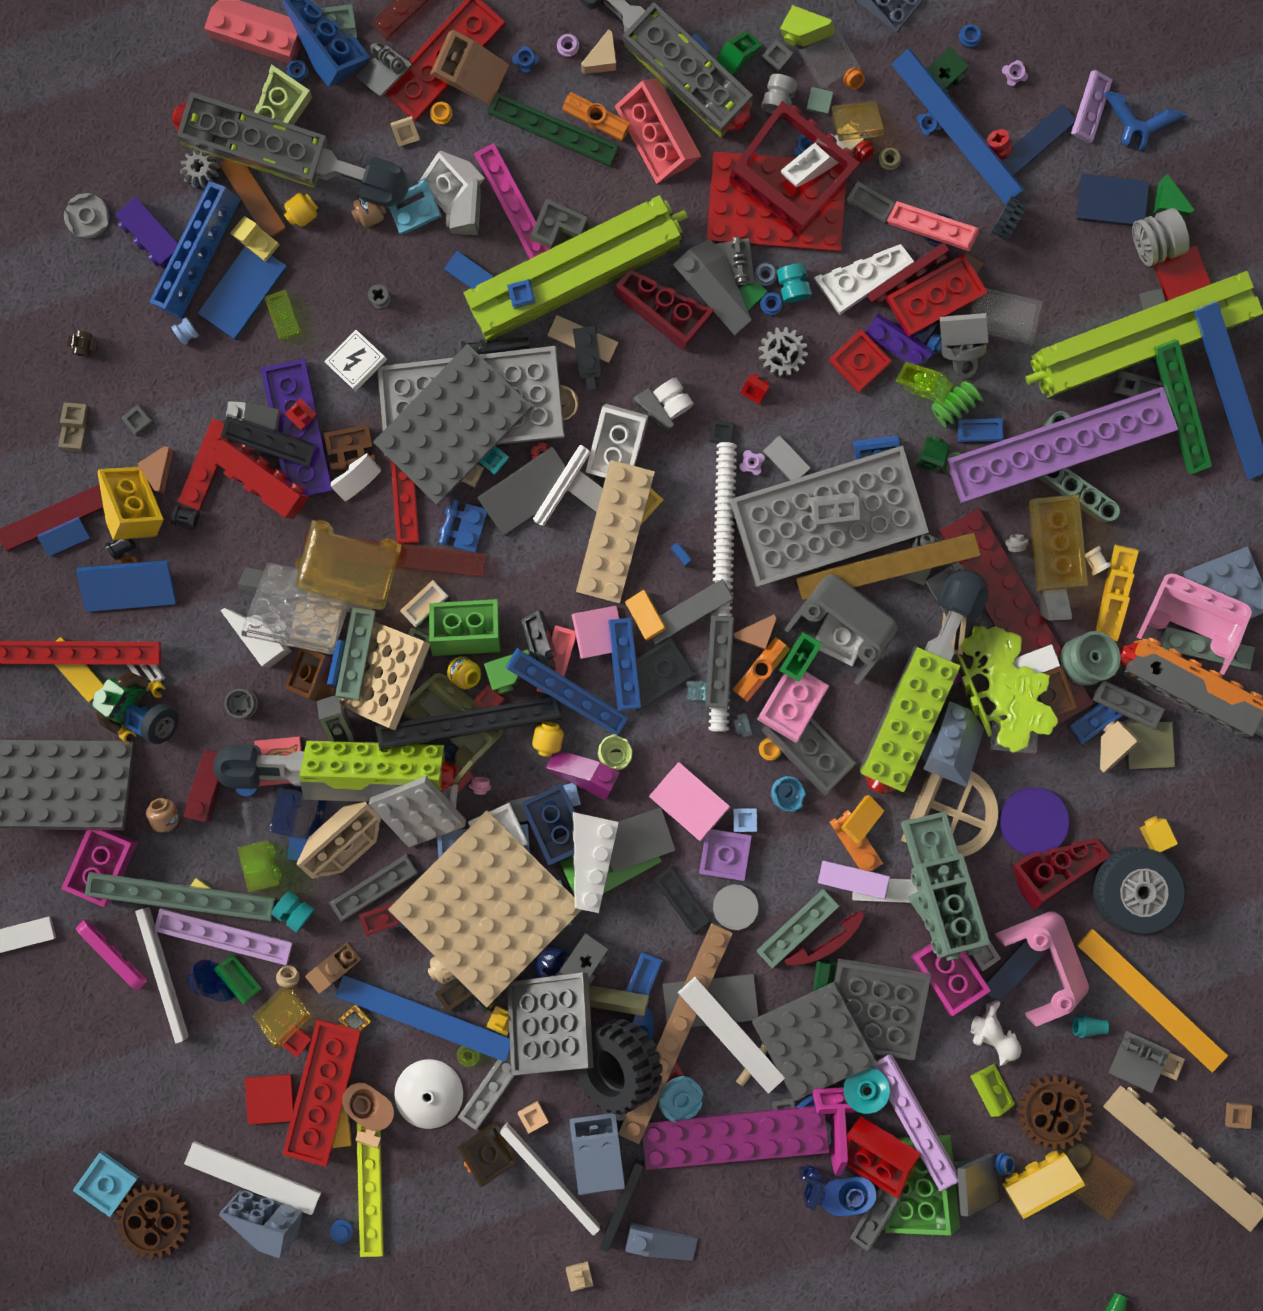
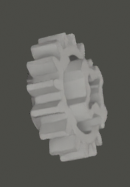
M785 327L783 332L776 328L774 335L770 331L767 333L768 340L762 338L761 343L764 346L759 347L758 352L763 353V355L759 356V361L765 360L763 368L770 367L771 375L777 371L778 377H781L783 372H786V375L789 377L791 370L796 373L799 371L797 365L803 366L805 364V361L801 358H806L808 355L807 352L803 351L807 344L800 343L803 336L796 337V330L788 333V327ZM785 338L791 340L793 343L791 344L787 342ZM775 340V348L768 351L769 345ZM780 345L781 347H783L784 351L788 350L786 354V359L785 356L783 357L782 353L778 354L780 350ZM798 353L797 359L791 364V356ZM775 360L781 363V366L774 364L772 361Z

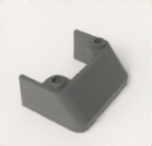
M829 574L820 581L784 630L789 632L801 615L809 621L816 622L821 620L827 612L864 639L858 648V656L865 663L854 681L858 686L896 635L898 624L892 616L835 574Z

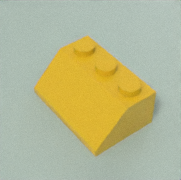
M1062 1151L1048 1153L1045 1156L1046 1159L1042 1162L1028 1164L1025 1167V1171L1020 1174L1012 1173L1005 1178L1006 1181L1002 1183L1014 1208L1023 1219L1085 1186L1074 1166Z

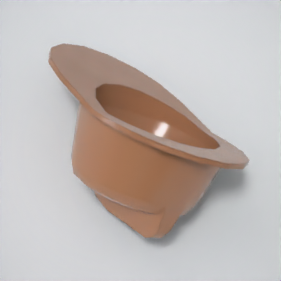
M356 1083L346 1089L342 1104L344 1111L349 1117L371 1131H380L391 1124L394 1117V1109L391 1102L385 1096L365 1083Z

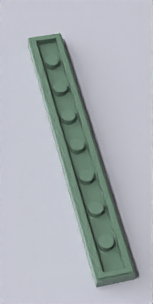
M94 872L88 873L85 896L265 921H271V912L275 898Z

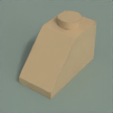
M1112 721L1103 730L1105 734L1101 736L1100 769L1103 772H1109L1141 742L1122 721H1117L1116 723Z

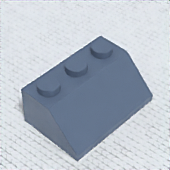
M949 701L940 715L923 768L965 787L968 784L984 731L983 726L970 709Z

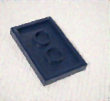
M1082 174L1080 177L1076 220L1133 226L1135 221L1144 220L1146 217L1149 181Z

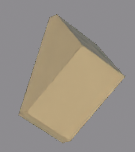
M609 29L581 63V72L584 74L616 70L613 35Z

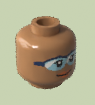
M361 198L354 201L355 209L351 212L356 223L361 222L367 228L383 221V214L386 213L383 206L363 201Z
M156 799L151 802L146 810L148 821L156 832H170L179 823V813L173 801L169 799Z

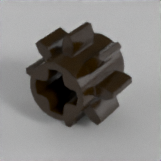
M75 331V335H69L67 346L72 348L71 353L77 356L89 357L90 351L96 352L97 342L92 339L93 334Z

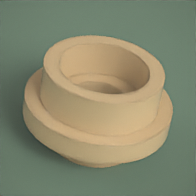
M284 966L277 973L276 981L282 987H293L299 982V973L293 966Z

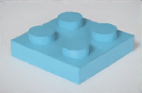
M101 1151L73 1191L111 1217L139 1177Z

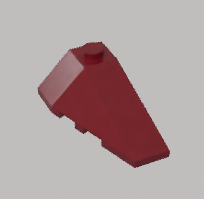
M1097 838L1072 843L1065 847H1055L1048 851L1031 853L1015 863L1013 870L1020 893L1032 909L1036 910L1107 860L1111 855Z

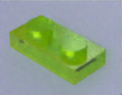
M286 289L265 296L264 298L278 339L281 341L301 334Z

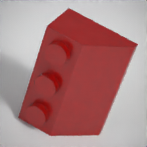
M863 1117L858 1119L847 1134L848 1163L846 1167L899 1199L917 1166L921 1153Z

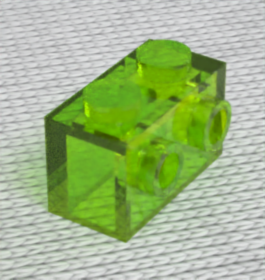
M269 840L238 847L248 892L279 884L278 880L281 879L279 867L274 864L273 858L276 857L273 844L269 843Z

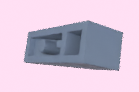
M631 1222L626 1241V1252L646 1257L693 1261L698 1238Z

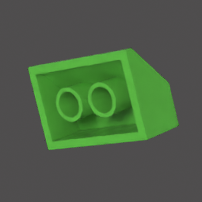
M498 600L429 603V642L432 656L500 652Z

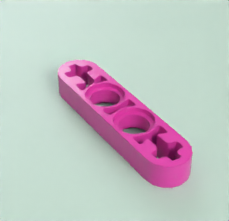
M84 919L76 927L77 932L133 989L139 991L147 983L146 978L129 961L126 962L122 958L123 954L113 944L110 945L106 941L107 938L89 920Z

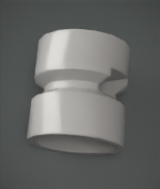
M772 74L767 85L769 92L765 93L762 101V109L773 114L781 101L791 106V98L794 97L798 86L797 81L786 75Z

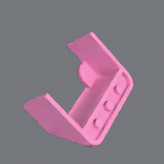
M1167 574L1158 589L1137 638H1142L1148 625L1156 629H1163L1167 627L1169 621L1212 639L1210 645L1212 651L1216 655L1225 658L1220 674L1224 675L1238 650L1252 611L1247 604L1177 574Z
M1047 912L995 933L996 938L1004 946L1026 938L1032 949L1043 951L1049 948L1064 990L1055 993L1051 1003L1025 1013L1026 1017L1035 1026L1069 1014L1087 994L1089 984L1065 921L1058 913Z

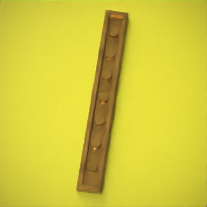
M973 532L799 576L796 580L802 600H805L820 581L829 574H835L852 587H857L977 557L981 553L976 534Z

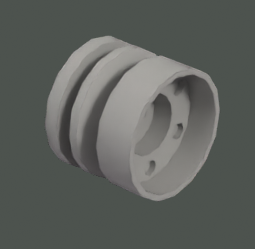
M1171 208L1157 213L1155 218L1149 216L1144 218V220L1141 219L1133 223V241L1139 257L1145 265L1152 266L1157 264V262L1165 261L1166 257L1174 258L1188 252V231L1182 216L1176 209Z

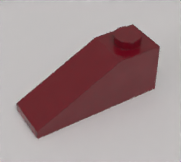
M204 751L188 796L183 817L203 822L212 821L221 784L213 773L214 759L218 752Z

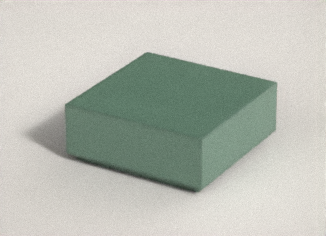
M811 87L806 111L828 116L833 92Z

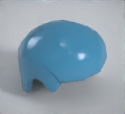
M783 776L775 781L771 789V797L773 803L779 809L794 812L803 806L802 801L806 792L801 781L791 776ZM792 790L791 794L785 797Z

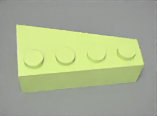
M271 64L267 81L262 89L261 98L254 112L294 125L312 99L310 90Z

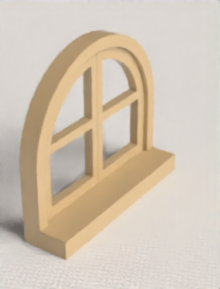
M971 771L968 784L956 810L934 801L943 777L928 772L910 819L928 816L930 808L939 812L946 811L947 815L954 817L950 826L952 834L958 820L981 828L977 836L971 841L956 846L958 854H963V857L977 852L990 840L997 825L998 805L992 789L983 778ZM972 786L977 789L984 801L985 821L962 812ZM903 834L901 841L906 842L905 836Z

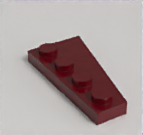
M942 243L869 292L867 296L873 304L875 302L878 304L883 303L894 290L898 291L909 285L908 282L915 277L917 279L928 272V269L944 262L951 255L946 244Z

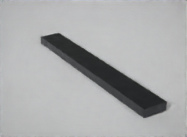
M546 697L398 722L396 730L383 725L375 727L379 750L561 720L558 700L553 697Z

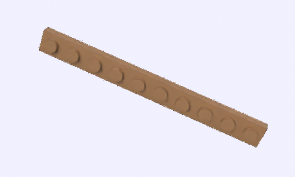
M711 923L684 986L696 977L708 990L733 934L731 931ZM680 995L655 1048L660 1053L661 1059L659 1061L663 1066V1072L660 1074L662 1081L659 1091L651 1100L627 1113L618 1131V1135L637 1144L641 1141L657 1105L660 1092L669 1078L697 1015Z

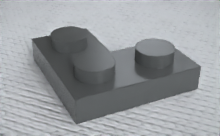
M546 198L530 240L550 249L557 231L574 238L581 234L587 217Z

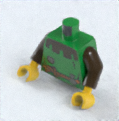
M127 673L118 678H109L102 689L95 693V700L92 703V706L97 709L96 715L99 723L112 733H118L120 739L129 744L130 742H128L126 736L133 734L136 737V734L127 727L122 728V725H125L126 708L132 704L137 706L147 691L146 688L150 689L154 697L160 698L162 695L156 689H165L161 681L153 680L149 682V679L134 673Z

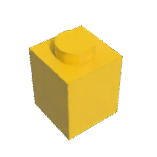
M1155 816L1144 821L1145 825L1140 827L1149 848L1162 852L1178 844L1166 819H1158Z

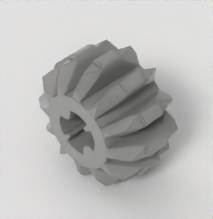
M194 149L193 156L186 153L185 156L188 160L181 161V165L184 168L180 170L182 176H185L184 181L187 184L191 183L193 188H197L200 184L205 189L207 181L214 183L211 177H219L218 172L215 171L219 168V164L214 162L215 157L211 154L208 155V153L202 151L199 154Z

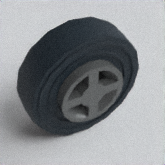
M158 704L152 707L145 714L141 722V735L150 743L162 744L174 734L179 721L178 713L174 708L165 704Z

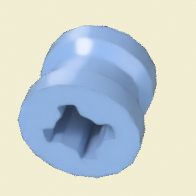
M187 317L182 319V323L179 325L175 324L171 327L184 346L188 344L191 338L200 336Z

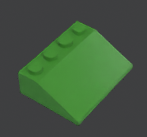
M937 1135L953 1163L951 1135ZM910 1137L897 1138L917 1150ZM920 1156L917 1166L903 1190L905 1194L885 1226V1233L952 1235L960 1228L956 1184L940 1191Z

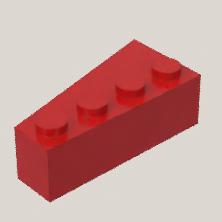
M222 440L207 462L213 467H223L225 469L223 474L230 479L233 478L240 483H245L243 488L256 496L262 495L260 500L284 518L295 519L309 499V496L304 493L305 489L295 482L291 483L286 479L288 476L279 469L274 470L269 466L271 462L261 455L258 457L253 453V448Z

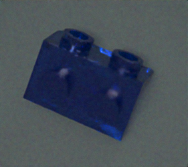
M806 1165V1168L799 1166L800 1177L803 1181L807 1182L802 1196L806 1208L815 1211L817 1205L821 1206L825 1197V1192H823L825 1187L824 1180L817 1168Z

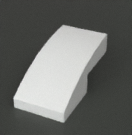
M365 454L350 464L347 472L331 481V487L346 502L367 486L381 472V468L368 454Z

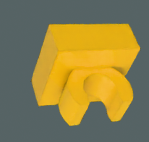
M496 1005L486 1027L507 1036L509 1033L508 1010Z

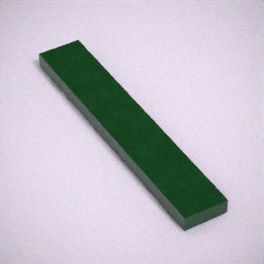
M496 93L488 111L490 116L608 167H611L619 150V145L499 93Z

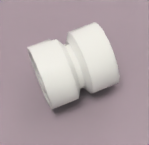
M676 377L665 382L653 392L658 402L664 404L663 409L671 420L694 405L688 394L682 393L683 386Z

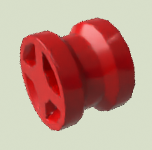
M999 129L993 131L988 136V145L1000 159L1006 158L1012 153L1013 145L1008 131Z

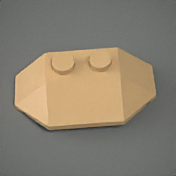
M367 802L342 807L308 838L297 865L312 879L319 878V876L342 873L376 843L381 817Z

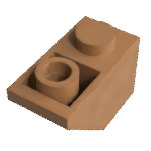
M346 942L305 977L320 994L357 964L361 958Z

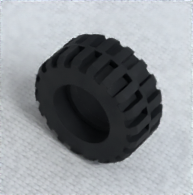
M623 1019L610 1020L591 1030L593 1068L575 1070V1075L579 1077L578 1083L585 1090L584 1094L586 1097L593 1100L592 1103L596 1107L601 1106V1110L619 1115L629 1113L651 1100L659 1091L662 1081L660 1074L663 1072V1066L659 1061L661 1059L660 1053L656 1051L654 1041L648 1038L649 1034L645 1030H640V1026L635 1023H630V1021ZM612 1055L620 1063L624 1072V1078L616 1070Z

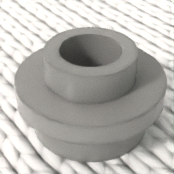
M1021 534L1011 535L1010 539L1005 541L1008 550L1011 552L1025 551L1027 549L1026 545L1029 544V540Z

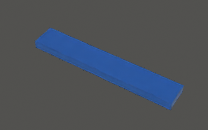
M518 648L505 667L612 734L618 736L629 719L625 714Z

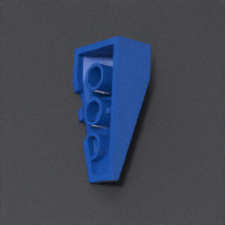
M282 0L314 69L328 87L344 81L369 61L371 57L354 36H347L339 29L340 25L336 21L331 22L323 16L322 10L312 1Z

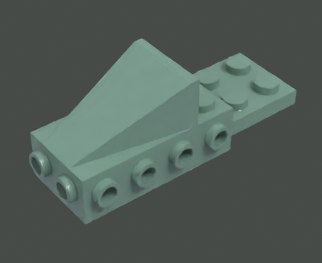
M946 811L901 822L914 866L911 869V880L918 891L909 896V901L924 921L926 929L930 931L933 952L937 955L938 959L946 957L947 961L961 958L960 954L965 952L968 953V956L981 953V948L989 945L990 941L963 854H958Z

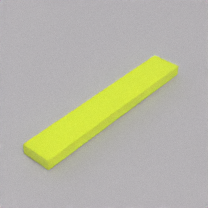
M357 1123V1134L358 1131L365 1133L367 1128ZM381 1130L377 1131L376 1137L381 1138ZM357 1142L360 1257L383 1256L381 1143L377 1149Z

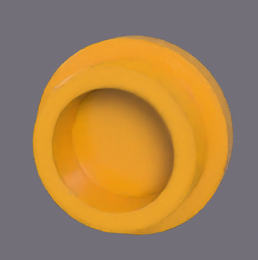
M437 102L431 107L430 116L436 124L444 125L452 119L453 112L449 104Z
M769 738L764 739L759 745V753L766 760H775L781 754V750Z

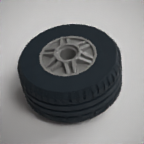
M1143 847L1122 848L1110 854L1111 856L1102 862L1099 869H1097V873L1094 876L1095 879L1093 880L1094 884L1092 885L1093 900H1095L1094 903L1102 918L1112 927L1138 936L1158 934L1172 926L1183 911L1182 908L1185 906V897L1187 895L1185 879L1182 877V872L1179 871L1180 869L1176 866L1175 862L1166 855H1163V853Z

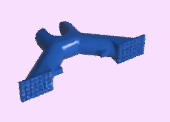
M1112 91L1103 93V96H1106L1125 127L1121 139L1125 147L1128 146L1132 133L1136 132L1140 136L1138 150H1144L1147 147L1150 134L1187 116L1184 112L1181 113V111L1169 108L1163 111V113L1156 112L1154 118L1146 122L1140 121L1135 118L1130 110L1132 105L1126 103V95Z

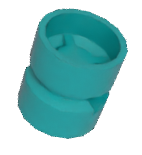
M804 263L791 264L777 270L779 284L784 286L781 289L784 303L801 301L812 296L810 283L805 281L808 274Z
M289 890L274 907L271 915L279 921L285 920L287 922L286 926L295 933H298L315 909L306 902L300 903L299 897Z

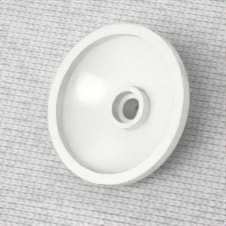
M426 1059L411 1064L402 1072L395 1087V1102L400 1114L409 1123L420 1128L433 1129L447 1124L456 1116L463 1101V1086L458 1074L449 1065L438 1060ZM429 1093L431 1100H425L423 1095Z

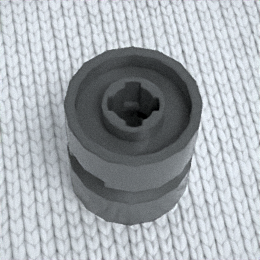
M234 689L227 694L224 706L227 713L234 718H250L258 712L260 701L255 692L251 690Z

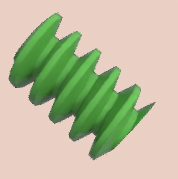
M964 381L960 387L953 389V393L948 392L946 398H940L939 404L935 402L931 407L933 414L941 425L947 428L946 421L951 424L955 423L953 416H956L958 419L962 418L961 410L968 414V405L975 409V400L980 403L984 401L977 388L973 384Z

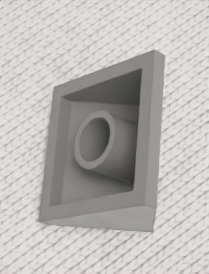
M986 313L940 317L942 346L988 343V316Z

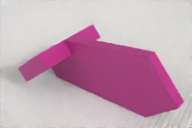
M844 1088L814 1089L813 1098L817 1114H830L831 1161L835 1176L842 1175L848 1163L845 1113L857 1111L852 1109L844 1097Z

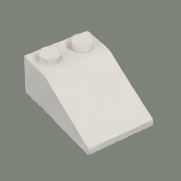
M609 404L602 406L586 472L606 478L610 460L635 466L649 416Z
M226 608L221 610L261 666L270 668L292 652L289 648L291 643L284 634L281 635L235 611Z

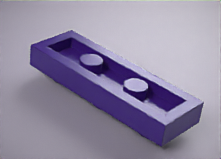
M879 313L865 332L870 338L919 371H921L934 352L913 336L908 337L904 330Z

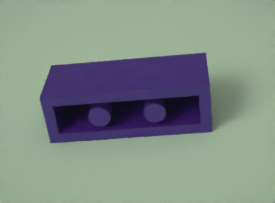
M134 197L115 214L120 219V222L117 224L126 234L131 232L135 236L133 242L141 250L144 248L148 250L150 255L147 257L156 267L161 265L166 269L178 243L144 205Z

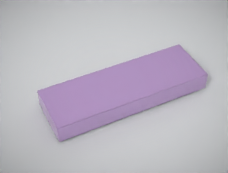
M1097 70L1090 73L1071 135L1087 143H1092L1107 99L1106 96H1103V93L1110 90L1113 79Z
M822 861L818 883L886 899L890 876Z

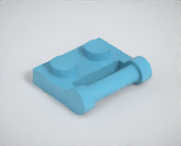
M426 178L419 180L418 184L408 188V193L404 200L421 192L424 193V198L401 209L397 205L389 207L401 235L442 217Z

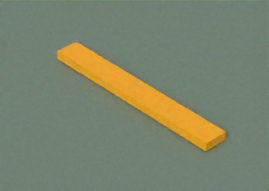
M1091 929L1076 945L1209 1071L1213 1073L1227 1058L1228 1055L1096 931Z

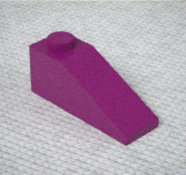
M564 751L553 753L545 770L604 800L607 799L620 773L601 762Z

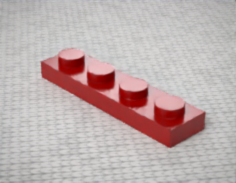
M212 418L178 502L199 511L219 467H213L207 461L222 440L229 441L220 437L224 426L223 422Z

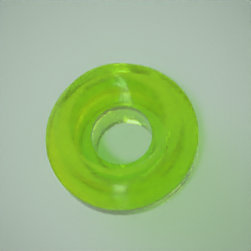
M465 1046L459 1048L457 1059L461 1065L471 1067L479 1061L480 1052ZM471 1052L472 1058L466 1059L464 1053Z

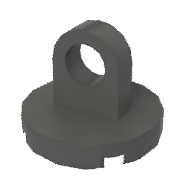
M987 343L941 346V351L944 358L953 360L954 372L965 379L972 377L976 373L978 368L977 358L987 352ZM969 361V368L962 371V365Z

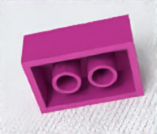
M87 830L61 889L102 907L111 905L113 901L111 899L85 896L88 873L124 876L138 841L112 830Z
M930 943L911 955V958L920 972L930 973L929 985L950 1016H954L991 991L966 952L961 953V958L947 961L946 957L938 959Z

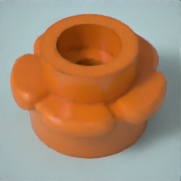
M854 67L845 73L843 82L848 88L858 89L863 85L865 76L861 68Z

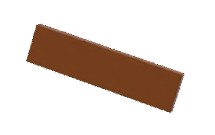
M229 160L219 164L260 229L272 238L287 229L247 166Z

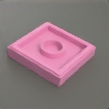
M612 606L572 614L581 659L611 653L608 620L619 619L617 607Z

